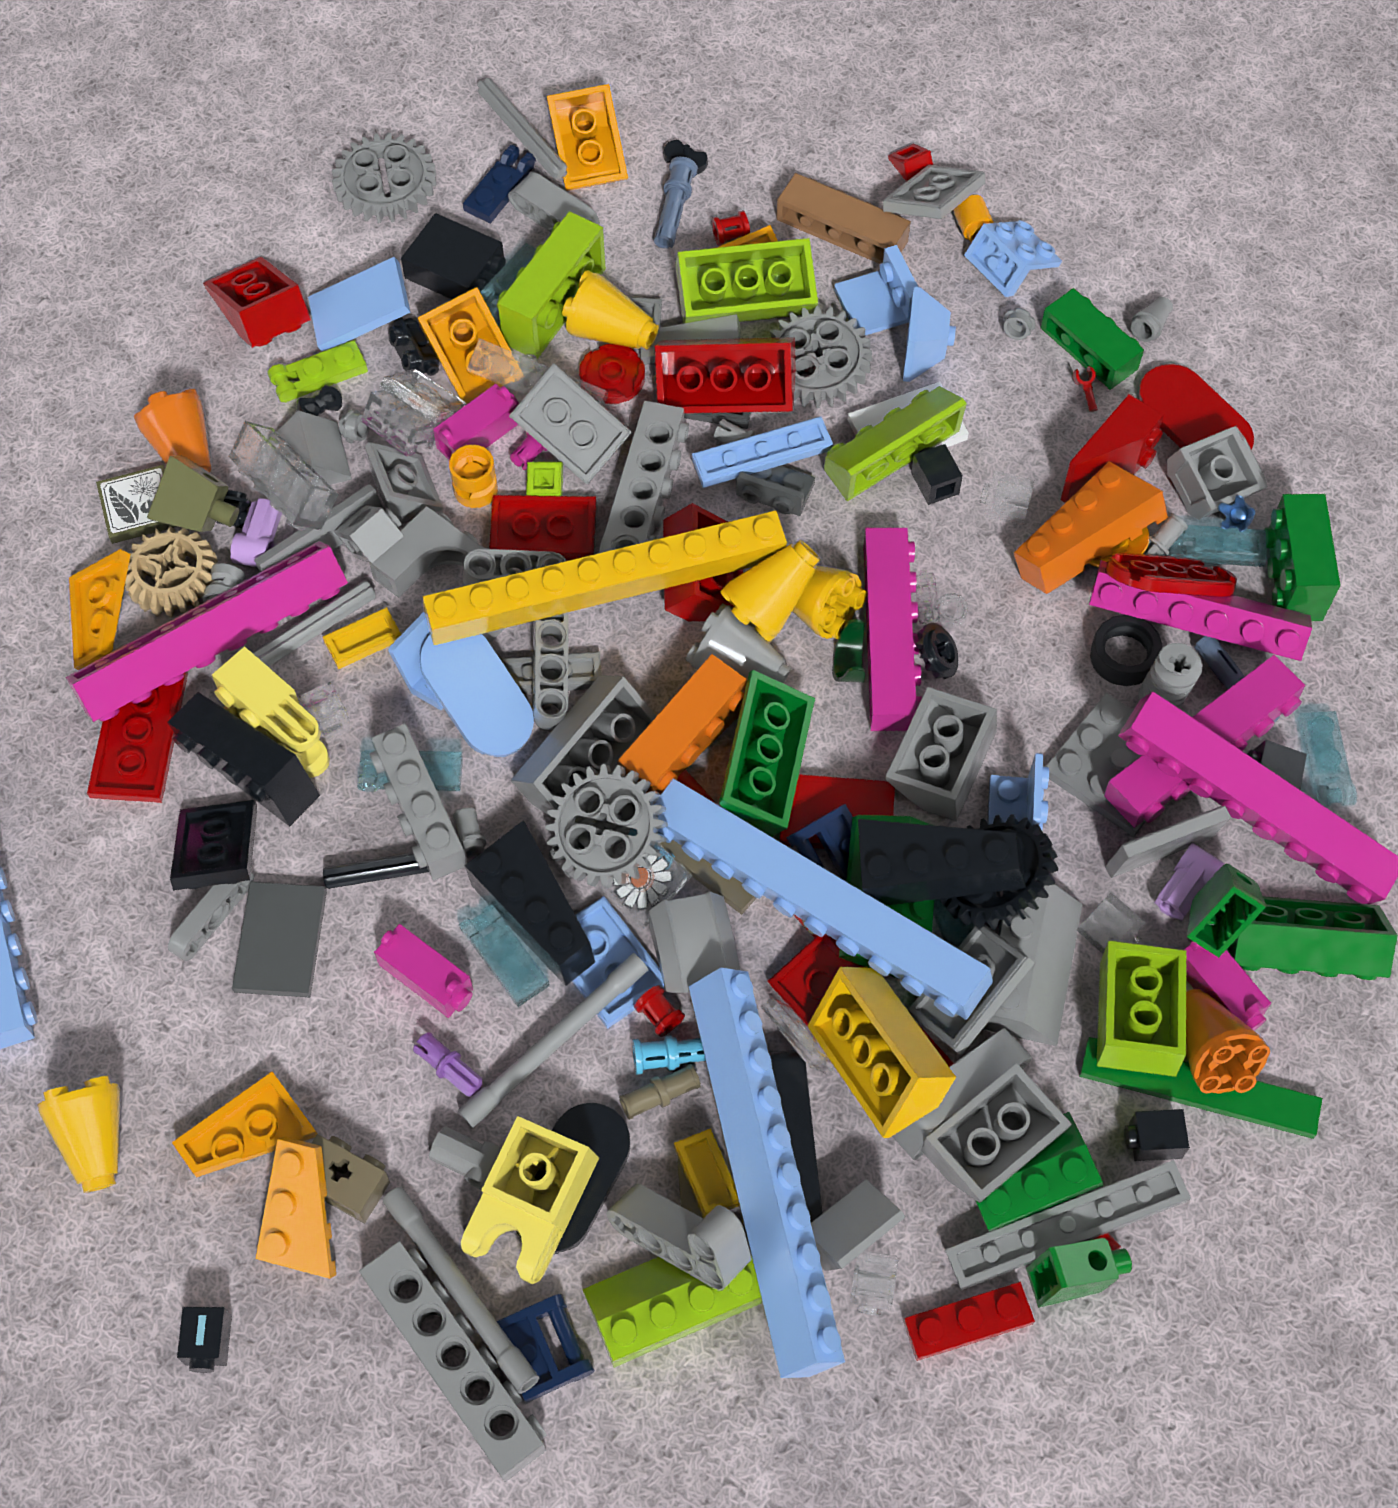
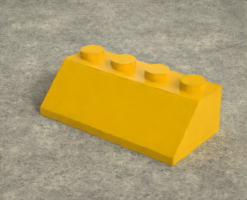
M839 968L807 1027L883 1138H890L938 1108L956 1076L881 974L872 968Z

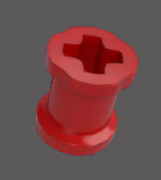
M744 210L738 211L735 216L722 219L716 216L711 219L712 232L717 246L723 245L726 241L750 234L749 221ZM736 226V229L725 230V228Z
M657 985L646 991L637 1000L634 1009L638 1013H644L656 1027L655 1033L663 1037L683 1021L685 1014L680 1009L676 1010L663 995L664 989Z

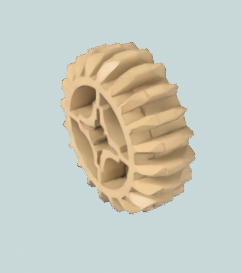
M169 526L166 533H161L155 528V536L151 538L142 534L143 543L141 545L132 543L131 550L133 553H130L124 587L129 592L131 600L135 604L138 603L144 612L151 609L152 613L158 617L165 610L166 614L172 618L177 609H180V612L184 614L187 612V606L197 607L200 605L198 599H202L206 586L214 581L210 571L212 566L217 564L218 559L215 552L212 551L210 543L207 540H202L197 532L190 534L186 528H182L176 533L175 529ZM186 556L197 561L196 567L189 566L188 562H185ZM146 575L152 576L153 580L156 581L155 587L144 582Z

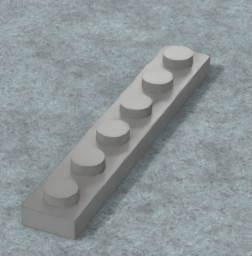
M1173 1160L947 1248L945 1251L960 1289L963 1290L1030 1264L1049 1247L1094 1239L1190 1201L1191 1197Z

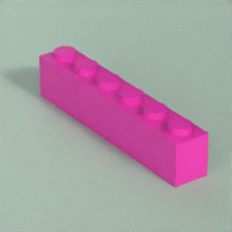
M865 528L863 552L865 590L867 592L865 604L870 731H907L922 700V696H916V686H921V665L914 664V655H919V649L916 647L919 639L917 633H913L912 623L918 622V603L911 602V593H916L917 580L916 572H910L909 563H914L915 543L914 541H908V528Z
M1100 561L1090 596L1089 605L1290 659L1302 660L1312 631L1311 615L1235 595L1215 597L1158 593L1137 589L1120 583L1107 575L1105 568L1108 562Z
M1273 655L1192 718L1243 751L1248 745L1246 741L1254 735L1258 738L1262 737L1275 724L1273 720L1281 714L1285 717L1289 716L1300 706L1302 701L1299 698L1305 684ZM1142 755L1109 780L1104 795L1134 828L1144 820L1147 823H1151L1161 815L1165 809L1163 806L1172 799L1176 802L1181 800L1191 790L1189 788L1190 784L1178 776L1173 777L1161 771L1157 766L1158 763L1147 755Z

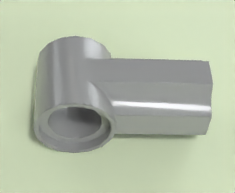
M444 1126L435 1137L428 1156L430 1160L464 1176L468 1183L482 1190L502 1148L490 1142L481 1144Z

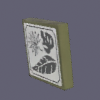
M164 464L96 482L108 536L112 544L141 537L142 534L155 533V528L163 531L167 530L169 526L172 528L178 527L147 518L165 470Z

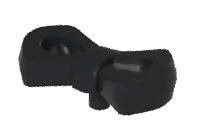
M680 140L670 141L664 147L663 156L665 162H671L675 157H687L698 166L697 174L704 172L708 166L706 152L694 151L690 148V145H683Z
M325 385L318 395L311 398H299L296 403V412L299 410L319 416V414L326 410L339 411L342 408V396L336 388Z

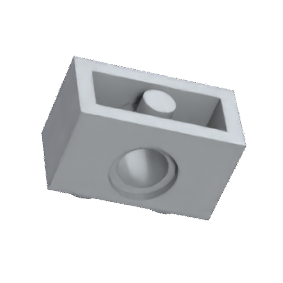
M369 505L362 507L334 531L356 559L373 563L404 537L398 529L401 523L391 510L387 508L384 511L381 507Z

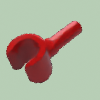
M1088 366L1089 378L1087 381H1083L1079 377L1078 369L1073 372L1072 379L1076 385L1082 386L1089 412L1097 411L1092 387L1096 372L1091 366Z

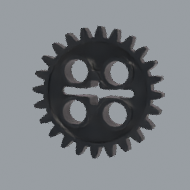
M1013 814L1008 817L1005 823L1000 815H996L993 824L990 825L982 818L979 830L1016 833L1023 854L1026 888L1003 891L1002 897L1000 895L1001 891L939 899L954 919L959 918L965 926L973 922L975 927L981 930L987 921L992 930H996L999 920L1003 919L1008 927L1012 924V916L1016 914L1024 920L1026 919L1024 909L1027 907L1035 910L1039 909L1035 899L1037 897L1048 898L1049 894L1044 886L1055 885L1056 883L1051 873L1059 869L1054 861L1058 856L1052 847L1053 844L1046 833H1043L1038 824L1032 826L1026 817L1018 822ZM971 825L967 826V829H974Z

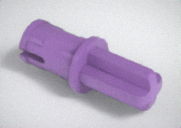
M430 1032L425 1033L417 1040V1043L422 1047L414 1045V1053L429 1063L436 1070V1075L439 1078L445 1077L469 1097H472L481 1089L482 1077L460 1060L461 1055L459 1052H451Z

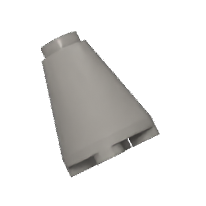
M722 604L716 613L712 612L707 618L701 630L706 634L700 643L696 642L692 646L685 659L692 664V667L698 670L709 656L713 654L747 680L749 672L755 670L784 683L792 669L785 664L786 660L750 623L745 625L735 617L731 611L734 607Z

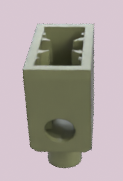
M182 455L170 456L147 518L193 531L207 532L213 529L216 521L232 527L238 517L239 508L224 502L228 491L226 483Z

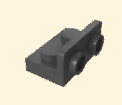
M782 466L750 475L739 472L736 481V495L749 503H761L773 507L782 514L801 516L815 485V477Z

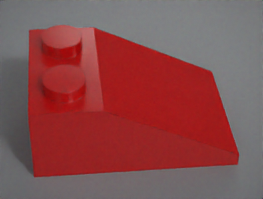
M261 256L203 283L205 289L240 338L252 348L267 345L274 337L284 332H294L301 328L303 323L311 320L298 284Z
M1128 394L1070 461L1060 500L1066 503L1108 462L1133 475L1141 466L1146 469L1157 453L1153 448L1163 434L1160 426L1164 415Z

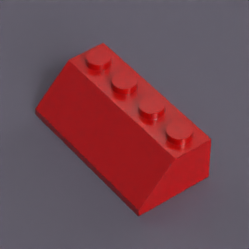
M795 337L661 340L655 345L657 403L684 408V413L793 411L796 375Z

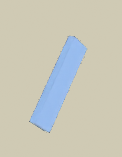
M822 416L692 453V462L701 485L705 488L736 479L739 472L750 475L828 452L833 447V443Z

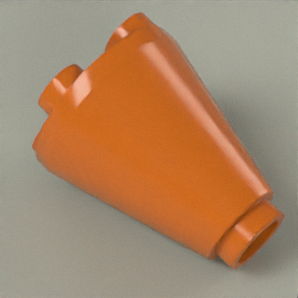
M188 389L168 395L165 391H160L149 396V404L136 413L134 419L139 431L167 465L170 456L182 455L210 473L211 462L204 412L197 391L195 389Z
M1192 989L1186 992V1053L1193 1079L1200 1091L1206 1094H1219L1234 1090L1238 1093L1251 1090L1256 1085V1076L1259 1075L1270 1054L1268 1045L1258 1033L1208 993H1204L1200 989Z

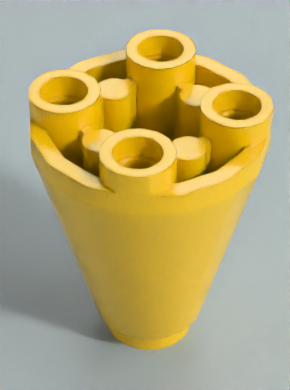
M586 270L581 276L579 289L575 297H569L562 309V315L567 317L566 330L574 337L636 349L641 347L649 349L655 341L659 326L653 323V319L603 275Z
M799 540L795 545L789 544L732 579L720 593L730 604L735 606L731 611L739 621L745 625L752 622L756 625L755 629L765 640L771 642L782 630L816 571V564L821 559L808 544Z
M816 565V571L792 612L815 634L826 639L833 637L838 640L846 623L852 619L855 611L864 605L867 592L861 588V581L858 575L847 570Z
M109 1076L87 1080L84 1082V1088L69 1092L68 1086L43 1092L45 1100L37 1105L39 1114L76 1183L82 1184L83 1193L116 1185L114 1175L118 1173L120 1089L118 1084L110 1083Z

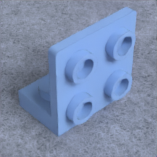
M1021 220L983 224L964 254L1005 297L1013 296L1030 270L1059 267L1062 263V260L1055 254V249L1047 242L1038 238L1030 224Z
M894 245L884 248L883 263L880 264L879 271L836 283L834 291L848 319L856 318L857 328L864 327L866 336L909 323L913 288L918 287L898 246Z
M422 612L405 632L395 640L388 651L410 692L435 708L442 710L443 706L425 681L420 669L421 650L424 642L430 635L425 613Z
M1035 753L1028 778L990 776L987 818L989 825L993 824L996 815H1000L1005 823L1008 817L1013 814L1018 822L1026 817L1032 826L1038 824L1041 830L1043 829V823H1046L1048 816V801H1044L1043 796L1044 789L1048 788L1049 767L1043 766V754Z

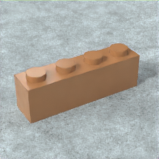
M797 173L794 174L777 199L778 221L879 264L883 263L884 248L897 245L900 252H902L909 240L911 221L897 214L883 212V209L869 202L854 198L843 191L835 190L812 178H807Z

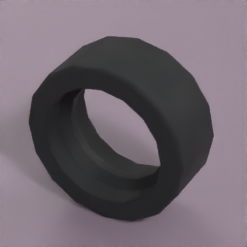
M1129 615L1113 616L1103 622L1095 633L1090 652L1093 668L1101 678L1112 684L1125 687L1139 685L1146 678L1162 649L1161 638L1152 624L1144 619ZM1112 637H1132L1144 646L1147 651V657L1143 663L1138 665L1120 664L1111 659L1106 653L1105 644Z

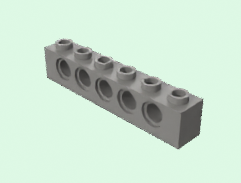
M644 400L598 554L657 539V536L653 534L655 527L661 528L665 514V507H662L663 499H669L672 492L673 479L670 478L672 470L677 471L680 465L681 451L678 450L680 442L686 443L688 437L689 423L684 422V408ZM630 526H640L638 528H630Z
M399 1241L360 1269L359 1272L504 1482H507L546 1451L541 1440L547 1434L533 1414L525 1418L517 1405L523 1400L510 1381L507 1380L501 1384L492 1372L498 1365L485 1346L477 1350L468 1337L474 1334V1331L464 1316L459 1313L453 1317L445 1305L451 1299L439 1281L436 1279L430 1284L422 1271L427 1268V1265L417 1250L413 1247L407 1251ZM408 1282L417 1283L419 1289L414 1297L407 1300L398 1297V1292L402 1285ZM430 1315L442 1317V1324L437 1331L425 1333L421 1330L422 1322L426 1317ZM454 1348L465 1350L466 1357L462 1364L456 1367L445 1365V1356L450 1350ZM477 1382L488 1383L490 1385V1392L485 1399L472 1401L468 1398L469 1389L473 1384ZM501 1416H509L515 1421L513 1430L505 1436H497L492 1432L493 1423Z

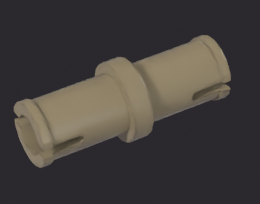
M689 1064L665 1077L655 1076L651 1078L649 1084L625 1095H620L619 1101L626 1117L630 1120L634 1116L658 1105L662 1108L670 1105V1100L693 1089L700 1088L701 1083L694 1067Z

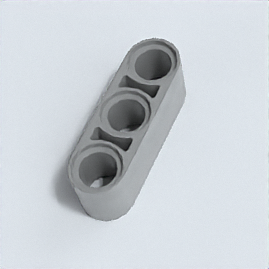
M531 172L508 193L509 201L517 211L550 232L558 221L561 222L569 211L598 225L600 224L599 218L592 208L536 172Z

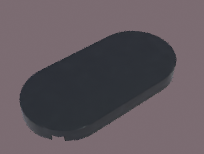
M584 1103L574 1106L558 1119L552 1129L555 1133L589 1147L599 1157L554 1255L577 1247L586 1238L630 1154V1133L627 1124L614 1109L603 1104ZM546 1169L545 1172L539 1170L535 1178L537 1180L542 1179L547 1172ZM517 1232V1234H518V1236H519V1238H520V1240H521V1242H522L521 1235H520L519 1232Z

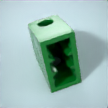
M1223 864L1192 900L1187 937L1219 958L1266 908V903L1258 883L1232 865Z
M1105 1238L1049 1247L1026 1267V1271L1037 1306L1040 1308L1104 1291L1119 1279V1275L1131 1272L1132 1261L1125 1248L1111 1251L1108 1241Z

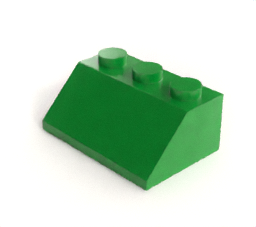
M1070 1112L1063 1114L1072 1124L1066 1131L981 1203L976 1201L989 1232L1103 1188V1181Z

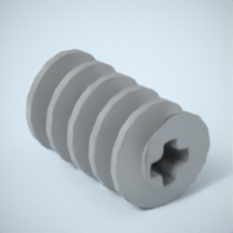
M1172 643L1163 647L1139 688V700L1153 691L1180 709L1202 673L1203 665L1197 652L1187 644Z

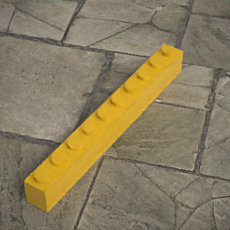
M777 510L426 595L423 596L424 613L434 646L754 567L785 548L787 541Z

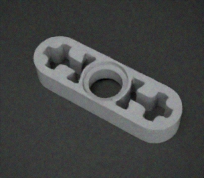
M251 873L249 881H242L236 884L213 885L175 930L169 940L168 950L184 961L191 960L249 891L250 882L254 881V875Z

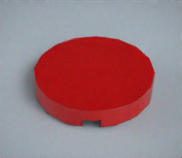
M605 344L599 346V350L593 353L591 350L584 356L580 363L579 381L582 388L596 401L604 404H619L631 400L640 393L645 384V365L643 360L641 361L638 357V353L632 348Z

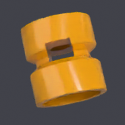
M465 445L458 448L452 454L449 460V470L457 501L463 506L470 508H481L490 504L493 500V495L498 493L494 458L490 451L479 445Z

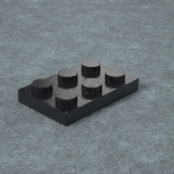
M254 800L180 809L170 874L173 891L198 889L204 886L236 884L250 880L257 816Z

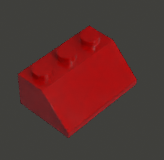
M691 503L663 519V538L728 521ZM743 569L665 588V611L688 622L706 621L712 612L716 613L722 604L735 607L722 596L720 591L732 579L741 575Z

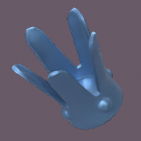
M1240 495L1235 497V503L1232 505L1226 503L1218 505V510L1226 516V519L1220 523L1222 529L1234 528L1239 530V532H1244L1252 523L1256 512L1254 508L1245 503L1244 498Z

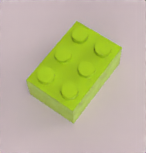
M1108 941L1100 961L1097 1066L1176 1077L1186 1056V950Z

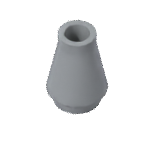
M1158 297L1153 303L1136 313L1132 318L1131 324L1133 335L1143 342L1157 339L1161 335L1167 318L1173 310L1172 302L1166 297Z

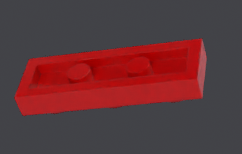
M1021 1282L903 1319L916 1361L1033 1325L1035 1322Z

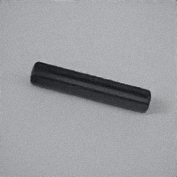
M413 852L327 866L323 868V881L326 888L331 889L427 873L429 871L427 866L420 869Z

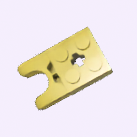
M244 646L212 674L217 687L214 693L224 704L223 708L294 753L309 778L319 776L328 768L330 758L325 745L319 740L321 732L317 720L299 704L295 690Z
M517 1116L481 1190L483 1194L461 1239L462 1251L473 1257L486 1255L500 1235L509 1231H517L522 1238V1249L516 1265L519 1276L530 1284L540 1281L549 1266L599 1157L589 1147ZM546 1169L547 1172L542 1179L537 1180L535 1178L537 1172L539 1170L545 1172Z

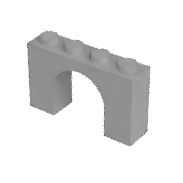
M426 506L401 530L404 537L373 563L369 564L373 579L399 598L428 570L445 564L463 566L465 556L470 551L485 548L479 545V542L471 533L467 531L461 532L445 514L441 512L437 514ZM480 566L470 569L476 575L487 573V570ZM512 568L506 570L510 575L522 572L518 569L514 571ZM505 628L483 633L482 635L490 644Z

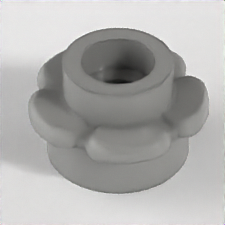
M1025 309L1009 310L1004 316V331L1012 339H1025L1031 334V330L1035 329V319Z
M349 410L342 416L339 422V431L348 443H353L354 440L363 441L369 432V427L361 422L368 420L367 416L360 414L357 410Z

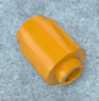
M980 195L969 196L953 210L964 237L971 243L983 224L994 223L986 203Z

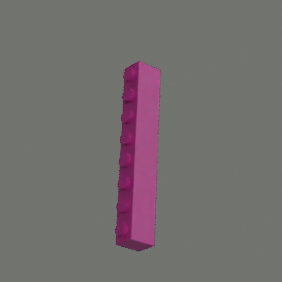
M318 541L65 678L86 715L93 722L98 719L106 721L116 716L120 712L119 708L129 702L139 703L152 695L151 690L162 684L169 686L180 681L184 677L183 673L195 666L196 668H202L216 660L215 655L226 649L233 651L244 646L247 643L248 637L258 632L264 634L275 629L279 625L278 621L289 615L295 617L306 612L310 608L309 604L320 598L321 600H326L334 597L340 592L339 588L348 582L331 547Z
M1152 691L1139 700L1118 735L1126 741V746L1131 751L1139 755H1147L1156 761L1161 771L1173 777L1178 776L1190 784L1189 788L1195 794L1204 798H1211L1221 806H1226L1232 818L1242 819L1253 827L1252 830L1256 835L1266 840H1273L1284 847L1285 854L1290 858L1306 862L1315 868V873L1323 880L1339 884L1347 890V895L1356 902L1372 904L1386 899L1398 877V856L1155 692Z

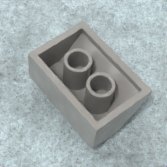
M927 687L885 776L886 781L922 810L957 821L996 735L997 709Z
M1015 1063L927 1136L921 1151L947 1181L981 1203L1072 1124L1023 1069Z

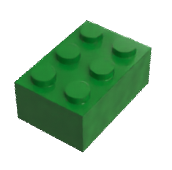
M1283 494L1278 507L1272 510L1269 527H1265L1263 532L1264 548H1269L1270 551L1267 565L1268 577L1274 578L1275 584L1272 592V605L1311 615V621H1323L1341 586L1326 494Z

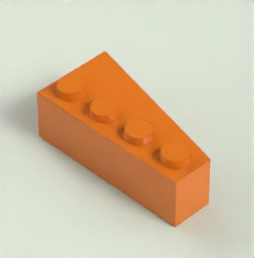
M1108 462L1014 552L1021 578L1045 594L1050 593L1085 571L1084 566L1098 558L1102 560L1112 554V548L1127 538L1132 541L1142 535V529L1153 522L1158 525L1166 520L1168 516L1163 491L1117 465Z
M711 654L618 759V765L625 768V777L633 770L639 773L637 783L643 779L651 782L646 793L656 791L659 794L663 793L673 778L677 780L678 776L688 766L692 765L698 756L739 717L747 679Z

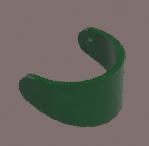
M860 619L849 620L838 637L833 653L832 675L836 682L864 683V622Z

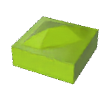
M527 462L526 496L563 495L562 462Z

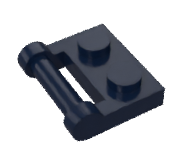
M843 804L790 834L786 839L791 847H796L799 854L824 868L808 839L816 834L841 879L846 881L853 816L847 805Z
M562 1294L553 1295L496 1321L512 1344L521 1351L539 1376L538 1382L531 1389L522 1393L525 1403L531 1402L571 1382L579 1381L595 1372L591 1360L585 1359L564 1310L567 1304ZM548 1316L570 1365L559 1371L537 1321Z

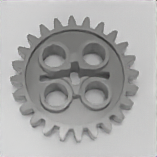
M376 133L374 134V141H369L366 137H362V145L350 143L352 152L342 150L343 159L335 160L336 169H332V184L334 192H336L337 201L343 203L344 210L352 208L354 217L363 212L365 221H368L372 216H376L377 222L381 223L383 217L388 216L389 220L394 222L395 215L397 214L406 219L407 210L418 213L417 203L421 205L428 204L426 196H433V186L437 185L435 164L432 163L431 154H426L424 145L416 147L415 139L405 143L404 135L402 134L396 140H392L391 133H388L385 139H380ZM379 158H383L385 161L391 196L388 198L384 195L378 164Z
M816 306L814 314H809L806 308H802V317L798 318L791 312L790 323L779 320L780 331L771 329V338L795 337V346H803L795 349L796 375L794 401L798 397L802 398V407H806L810 400H814L816 408H820L822 400H826L830 406H833L834 397L836 396L845 402L846 391L856 394L857 383H866V373H870V361H872L870 338H865L864 327L857 328L856 318L846 322L845 311L836 317L833 316V307H830L826 314H821L819 306ZM827 337L835 338L833 340H824ZM835 365H843V366H844V367H842V368H833V366H835ZM803 373L812 374L808 377L800 376Z
M602 764L600 774L598 775L597 771L589 766L586 770L587 778L574 773L573 779L576 785L572 787L565 783L561 784L566 793L564 798L553 795L552 799L559 807L558 810H547V814L555 818V823L545 826L546 830L555 832V837L549 839L547 845L559 847L552 857L559 861L566 859L561 869L568 873L575 869L573 879L582 881L587 876V885L596 887L601 879L603 887L611 888L614 877L619 885L624 886L626 885V874L638 880L640 874L637 867L652 868L647 859L649 855L660 857L661 853L654 845L655 842H666V838L658 834V829L667 827L668 823L659 820L657 816L665 812L666 807L653 804L661 795L656 791L646 793L651 782L643 779L637 783L639 773L631 770L625 777V768L617 765L612 774L610 766ZM598 794L600 805L597 810L589 813L587 802L591 796ZM633 802L636 808L635 814L630 820L624 821L622 810L626 804ZM582 816L600 822H611L618 826L633 828L637 830V835L631 836L608 829L602 830L595 826L580 824L576 822V817ZM588 831L591 841L585 849L581 850L578 846V838L583 832ZM624 839L626 851L621 857L615 858L613 846L618 840Z

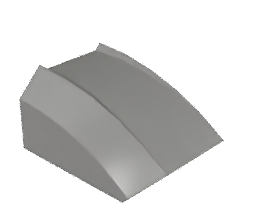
M1236 426L1183 447L1167 459V476L1171 478L1186 507V512L1198 520L1218 512V505L1221 503L1234 504L1237 495L1245 499L1268 487L1265 475L1247 440Z
M709 891L706 894L669 901L664 899L649 910V929L666 992L688 993L690 992V985L719 968L740 970L732 927L723 896Z

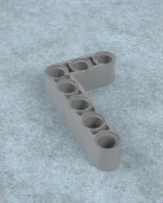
M474 549L465 556L462 580L464 585L467 586L508 576L510 574L506 570L509 568H518L525 572L566 562L567 560L556 552ZM480 566L485 568L487 573L476 575L470 569ZM568 613L533 621L532 711L536 725L548 731L554 730L563 720L568 708ZM553 636L559 641V644L555 646L547 645L543 642L542 638ZM544 670H554L559 675V678L548 680L543 677L541 672ZM553 704L559 709V713L555 715L546 714L541 709V706Z

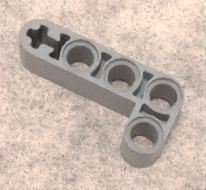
M1005 1028L1000 1030L949 1067L956 1076V1079L938 1108L892 1137L913 1160L918 1159L924 1154L921 1149L927 1136L1015 1063L1024 1069L1031 1062V1055Z
M634 1184L606 1213L611 1225L621 1235L719 1291H723L751 1261V1253L741 1222L729 1209L721 1205H717L703 1219L641 1184Z

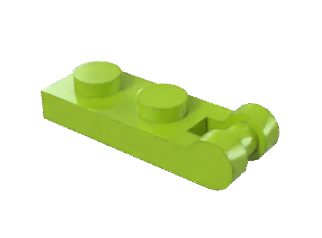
M355 340L288 365H274L268 370L267 375L271 383L277 386L276 394L279 400L286 403L321 390L325 385L331 386L366 373L368 369ZM296 378H298V380H299V381L294 382V383L290 381V380H293V379H296Z

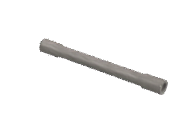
M635 953L631 954L608 975L607 979L493 1082L478 1091L457 1111L474 1128L500 1104V1101L605 1006L640 979L649 970L646 964Z
M403 1187L391 1190L383 1198V1203L401 1229L408 1233L492 1351L498 1365L517 1392L521 1394L531 1389L539 1380L537 1373L496 1322L427 1226L421 1212Z

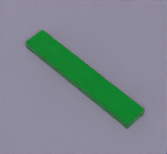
M1089 1037L1087 1040L1079 1077L1311 1139H1314L1317 1135L1323 1099L1321 1097L1257 1081L1251 1090L1244 1093H1238L1234 1090L1219 1094H1206L1200 1091L1193 1079L1189 1063L1184 1061L1176 1077L1098 1067L1097 1038Z

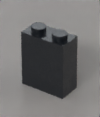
M435 213L403 254L401 262L405 279L447 298L454 299L476 287L479 289L482 297H484L488 291L489 283L495 275L499 276L504 270L506 259L501 241Z

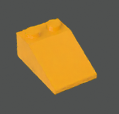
M609 84L547 96L557 153L567 165V175L563 177L566 191L627 180L628 174Z
M477 287L417 317L419 326L464 406L494 384H497L499 387H508L525 378Z

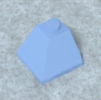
M921 287L913 288L903 381L905 382L912 381L945 359L947 346H954L956 326H950L951 312Z

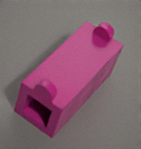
M494 384L433 429L436 448L448 460H450L452 454L458 448L465 445H479L487 448L518 425L509 417L519 405L518 400L505 386L499 387L497 384Z
M398 924L393 931L388 930L381 939V945L374 951L380 967L447 1018L455 1010L458 1012L462 1011L473 996L470 976L401 924Z
M1194 941L1184 949L1186 950V980L1193 989H1200L1204 993H1208L1254 1031L1267 1020L1264 1014L1272 1003L1227 950L1218 958Z

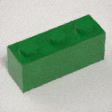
M1074 288L1045 308L1040 329L1084 368L1087 369L1088 366H1091L1096 372V378L1109 390L1139 369L1144 349L1138 341L1129 337L1116 325L1113 319L1106 317L1093 305L1090 299L1082 296Z

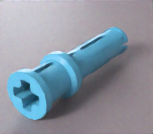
M668 1035L665 1036L664 1040L640 1042L639 1039H632L636 1075L643 1074V1071L647 1069L667 1067L669 1071H673L679 1068V1064L706 1061L701 1038L677 1040L676 1037Z

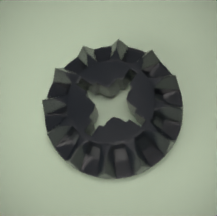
M929 623L923 626V629L917 632L919 641L916 643V647L921 652L920 659L924 660L925 669L932 671L935 678L942 677L947 679L954 676L958 669V650L952 636L937 623Z

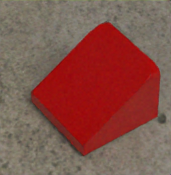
M914 143L888 156L889 161L906 182L926 166L933 165L931 151Z

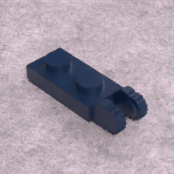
M510 145L503 152L500 162H496L463 202V210L491 224L509 202L508 193L534 168L536 158L533 154L526 153L519 161L517 169H514L512 165L519 157L520 150L518 147Z

